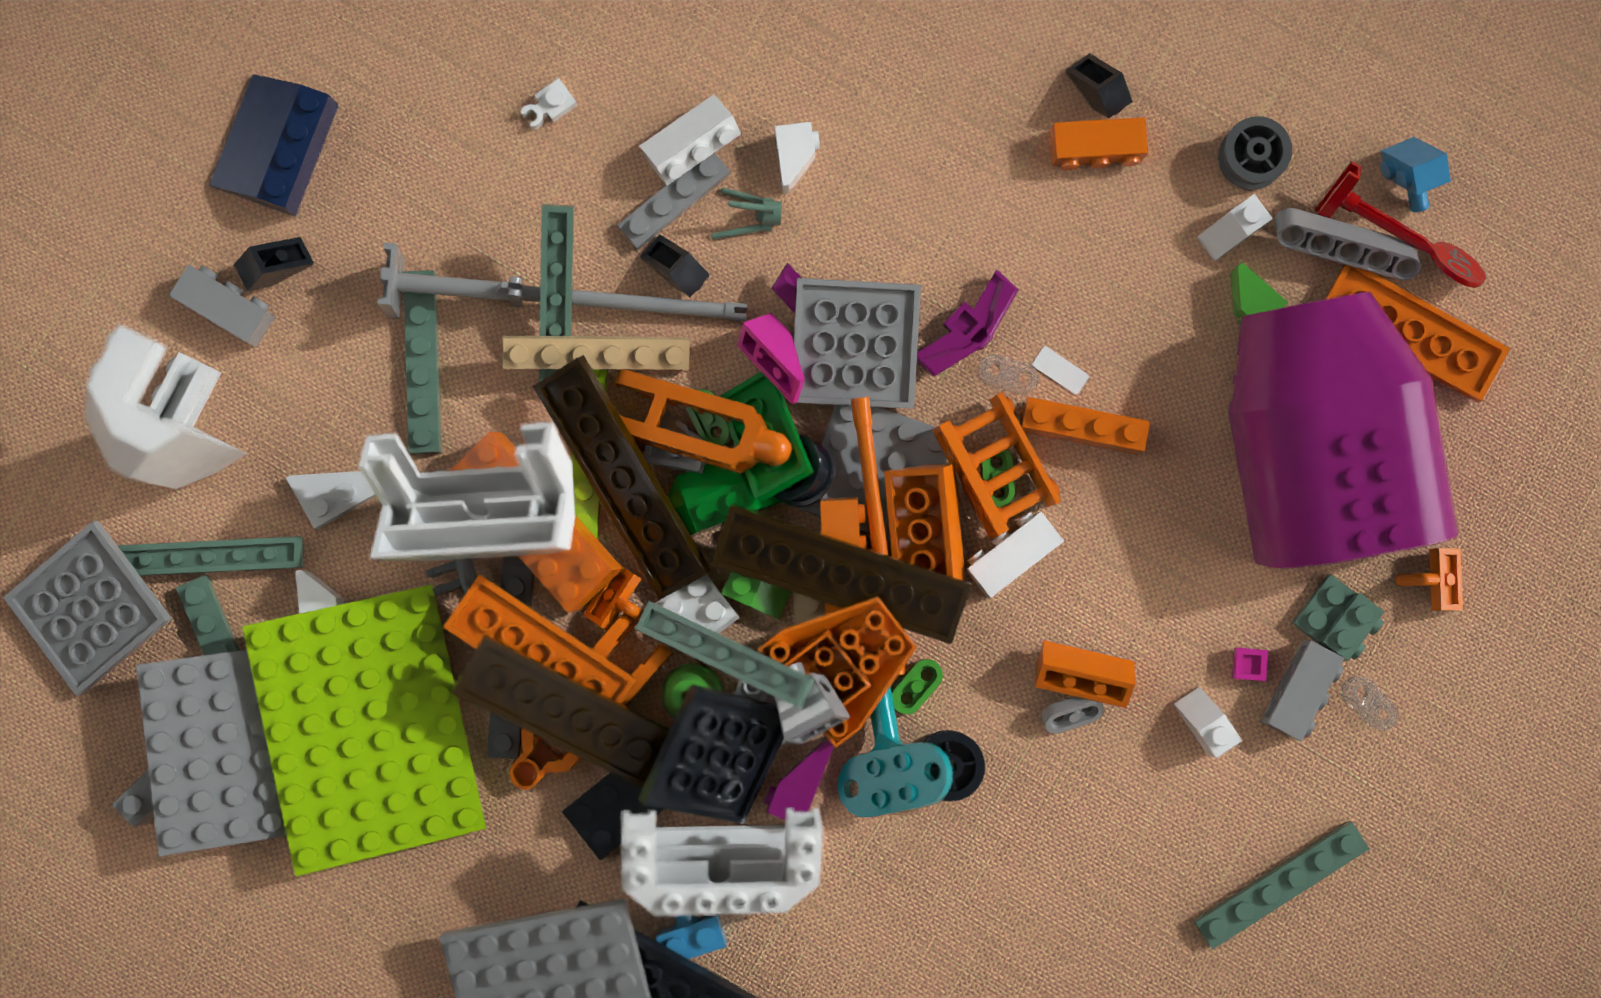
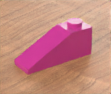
M773 313L743 322L737 346L792 404L797 403L805 379L791 332Z

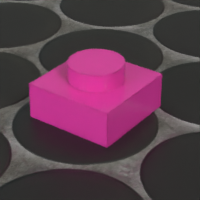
M1234 647L1232 678L1266 681L1268 650Z

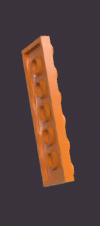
M1343 264L1324 300L1371 292L1431 378L1476 403L1483 400L1511 348L1376 273Z
M480 574L443 627L475 649L483 635L486 634L622 704L637 681L636 678Z

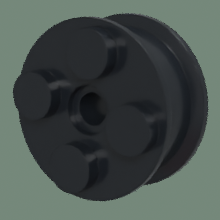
M798 434L814 473L772 497L782 500L790 506L801 508L813 505L826 494L832 483L834 465L829 452L823 446Z
M953 730L938 731L923 740L922 743H931L940 747L949 760L954 761L955 764L952 769L950 789L942 801L953 802L963 800L979 788L985 775V759L980 747L974 740L963 733ZM933 763L930 768V775L934 780H937L940 777L941 769L937 763Z

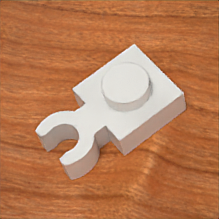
M558 78L534 95L539 103L536 105H526L520 112L524 118L532 113L537 115L536 119L529 124L532 130H537L543 125L544 118L547 116L554 123L578 106V104Z

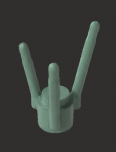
M722 188L721 193L757 203L729 201L728 205L730 207L756 211V221H762V224L713 233L711 238H726L758 231L772 232V225L780 226L782 201H774V198H763L737 190Z

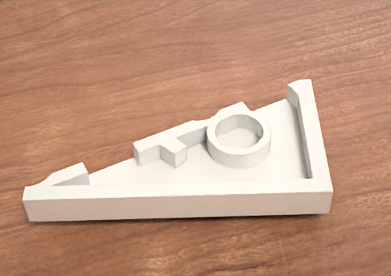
M361 471L289 475L286 477L313 528L317 530L376 497Z

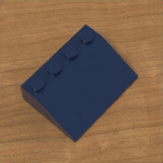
M253 74L209 186L296 217L339 105L329 94L301 84Z

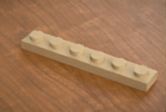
M503 336L502 366L503 369H560L577 357L584 355L592 369L689 370L690 339L688 337Z

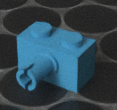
M1416 137L1381 150L1383 160L1381 171L1386 179L1407 189L1409 210L1412 212L1427 210L1430 207L1427 191L1451 181L1447 153Z
M708 914L699 918L694 917V915H674L676 924L658 931L656 935L657 942L688 959L724 948L727 944L718 914Z

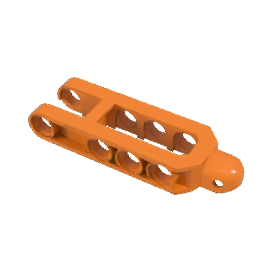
M619 369L614 381L616 387L620 388L622 386L639 392L643 397L653 400L644 423L620 416L635 442L737 473H742L752 468L758 462L770 466H779L788 460L792 449L791 443L783 434L768 430L762 416L756 413L753 406L629 370ZM668 404L672 406L680 404L690 407L703 415L704 412L721 416L730 423L732 420L744 423L745 429L739 445L730 449L660 428Z
M623 613L592 649L607 659L632 631L638 621ZM660 642L644 663H641L631 676L636 678L637 681L622 702V705L627 707L671 656L673 651L664 643ZM522 728L523 753L512 764L510 778L516 787L525 790L531 789L547 773L567 772L573 769L581 760V757L569 751L565 754L556 755L542 743L541 737Z

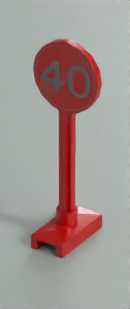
M1350 161L1315 207V211L1318 212L1316 215L1331 218L1339 206L1350 213L1352 211L1416 249L1430 254L1432 260L1441 271L1464 286L1477 288L1485 282L1486 275L1484 270L1464 250L1450 243H1431L1426 237L1362 201L1361 196L1352 192L1351 190L1360 180L1362 168L1353 161Z

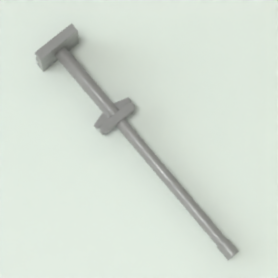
M384 243L383 249L387 254L386 267H381L380 280L384 285L383 298H378V305L387 318L399 319L402 291L509 301L512 307L517 308L523 307V301L540 302V287L525 286L520 277H509V282L403 273L405 258L398 245ZM572 290V305L746 321V314L734 313V311L746 312L747 304L716 303Z

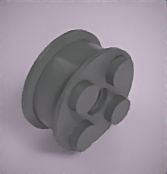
M1261 116L1246 118L1237 123L1221 142L1218 151L1220 169L1226 179L1239 188L1247 190L1262 189L1273 183L1287 169L1292 157V143L1287 131L1278 122Z

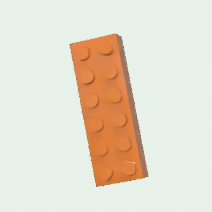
M489 431L450 471L515 467L520 465L515 457L516 447L501 432ZM576 515L570 550L552 554L518 556L568 613L581 610L623 569Z

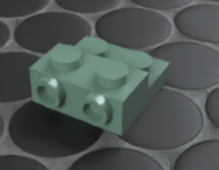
M1328 574L1291 624L1319 645L1343 657V661H1348L1350 658L1353 660L1357 659L1365 649V645L1362 642L1368 634L1374 635L1382 627L1384 621L1381 619V616L1385 611L1361 593H1355L1332 574Z

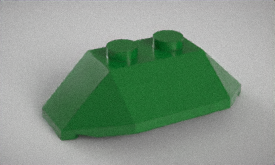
M710 464L704 466L703 474L685 472L675 476L668 493L670 502L691 537L723 526L731 504L759 512L783 502L782 500L770 497L760 503L754 498L745 471L737 473Z

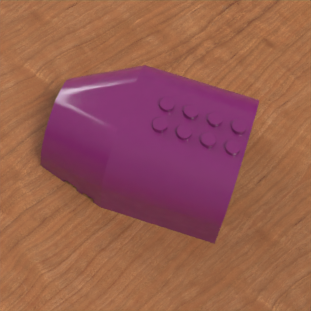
M1364 292L1242 316L1237 355L1239 357L1236 375L1233 376L1232 384L1235 385L1233 399L1229 404L1228 415L1255 564L1271 568L1324 565L1427 546L1457 537L1459 533L1432 378L1372 293Z

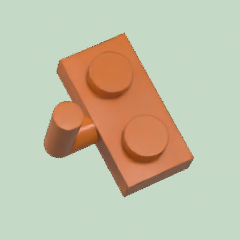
M1429 549L1430 573L1398 574L1396 576V584L1398 586H1431V611L1463 610L1461 549Z
M621 566L623 569L594 596L583 613L585 617L606 631L610 629L621 611L639 621L644 611L628 600L641 578Z

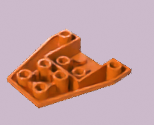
M877 596L784 628L762 644L758 651L762 655L785 666L802 663L806 675L814 673L824 675L850 716L849 719L823 732L836 748L863 727L917 646Z

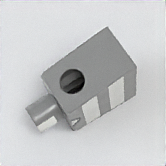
M802 663L788 666L806 675ZM807 674V676L815 679L801 709L775 697L786 743L802 744L850 718L824 675Z

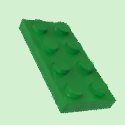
M762 372L757 373L719 396L753 406L756 413L762 416L768 430L783 434L791 443V454L782 465L770 466L758 462L752 468L745 471L754 498L761 503L814 473L782 393ZM734 420L731 423L726 421L734 445L737 446L740 443L745 425Z

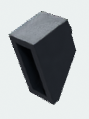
M1091 53L1066 69L1067 75L1089 105L1108 119L1120 113L1122 109L1133 102L1123 73Z
M660 234L640 256L643 261L674 288L689 298L702 287L704 281L710 276L689 252Z

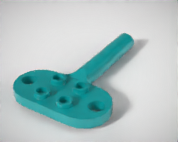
M890 686L870 715L875 740L874 748L868 753L849 759L842 767L838 777V794L841 803L850 813L858 817H878L931 806L940 802L946 796L952 783V767L948 756L940 747L931 743L904 744L900 740ZM933 763H937L941 769L940 777L937 780H934L930 775V768ZM853 780L859 786V792L856 797H853L849 791L850 783Z

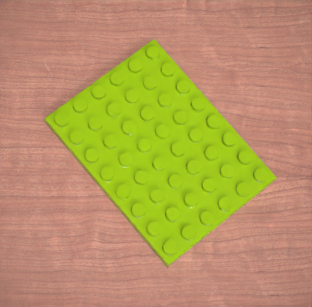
M433 584L242 626L295 877L486 829L458 697L452 693L455 683L436 597L433 592Z

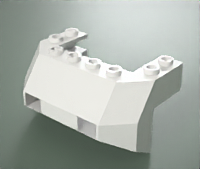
M119 324L117 329L108 336L103 356L91 368V378L87 384L85 420L109 469L130 479L178 489L218 473L246 455L247 453L194 428L221 372L187 355L178 352L177 356L170 360L163 383L158 385L152 394L153 402L150 407L138 403L167 347Z
M553 422L521 425L520 431L527 445L517 446L515 457L520 466L420 473L397 434L366 436L358 467L383 505L370 559L385 561H438L540 555L570 550L575 519L572 462Z
M787 808L785 825L656 827V811H649V815H629V811H623L622 890L655 916L786 913L820 885L823 828L819 808H812V812H793V808Z

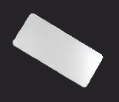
M1047 346L1043 347L1032 363L1033 367L1075 395L1080 392L1089 378L1087 373Z

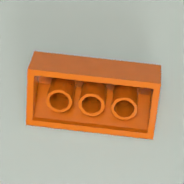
M955 463L922 465L884 471L892 557L966 581Z

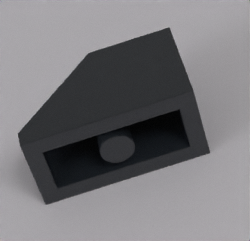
M296 237L250 246L235 262L234 266L246 290L251 291L273 286L307 269L314 262L302 238Z

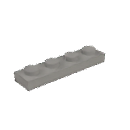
M713 153L681 177L658 191L618 224L619 229L634 247L640 250L731 174L730 170Z

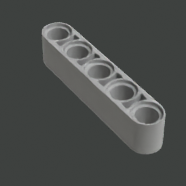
M1295 208L1283 209L1275 216L1274 222L1278 242L1286 248L1399 280H1409L1420 273L1421 263L1416 248L1397 237Z

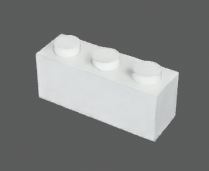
M713 94L640 145V148L650 166L663 182L669 185L717 150L730 143L741 132L733 115Z
M1029 512L1016 522L1019 528L1012 534L1005 532L992 541L995 547L985 554L981 549L967 560L970 566L965 571L987 599L992 598L1064 542L1042 512L1035 516Z

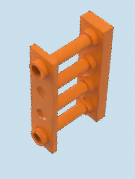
M1003 392L989 399L993 408L958 427L952 425L951 421L948 420L932 430L948 462L955 463L956 476L990 539L1009 531L1006 525L1008 519L1043 500L1045 505L1049 507L1061 502L1058 485L1052 478L1049 479L1015 416L1016 409L1010 398L1005 397ZM999 419L1008 435L973 454L967 453L962 443L963 437ZM1014 446L1022 462L988 481L982 480L977 471L978 465ZM1029 473L1037 489L1002 509L997 507L991 497L993 492Z

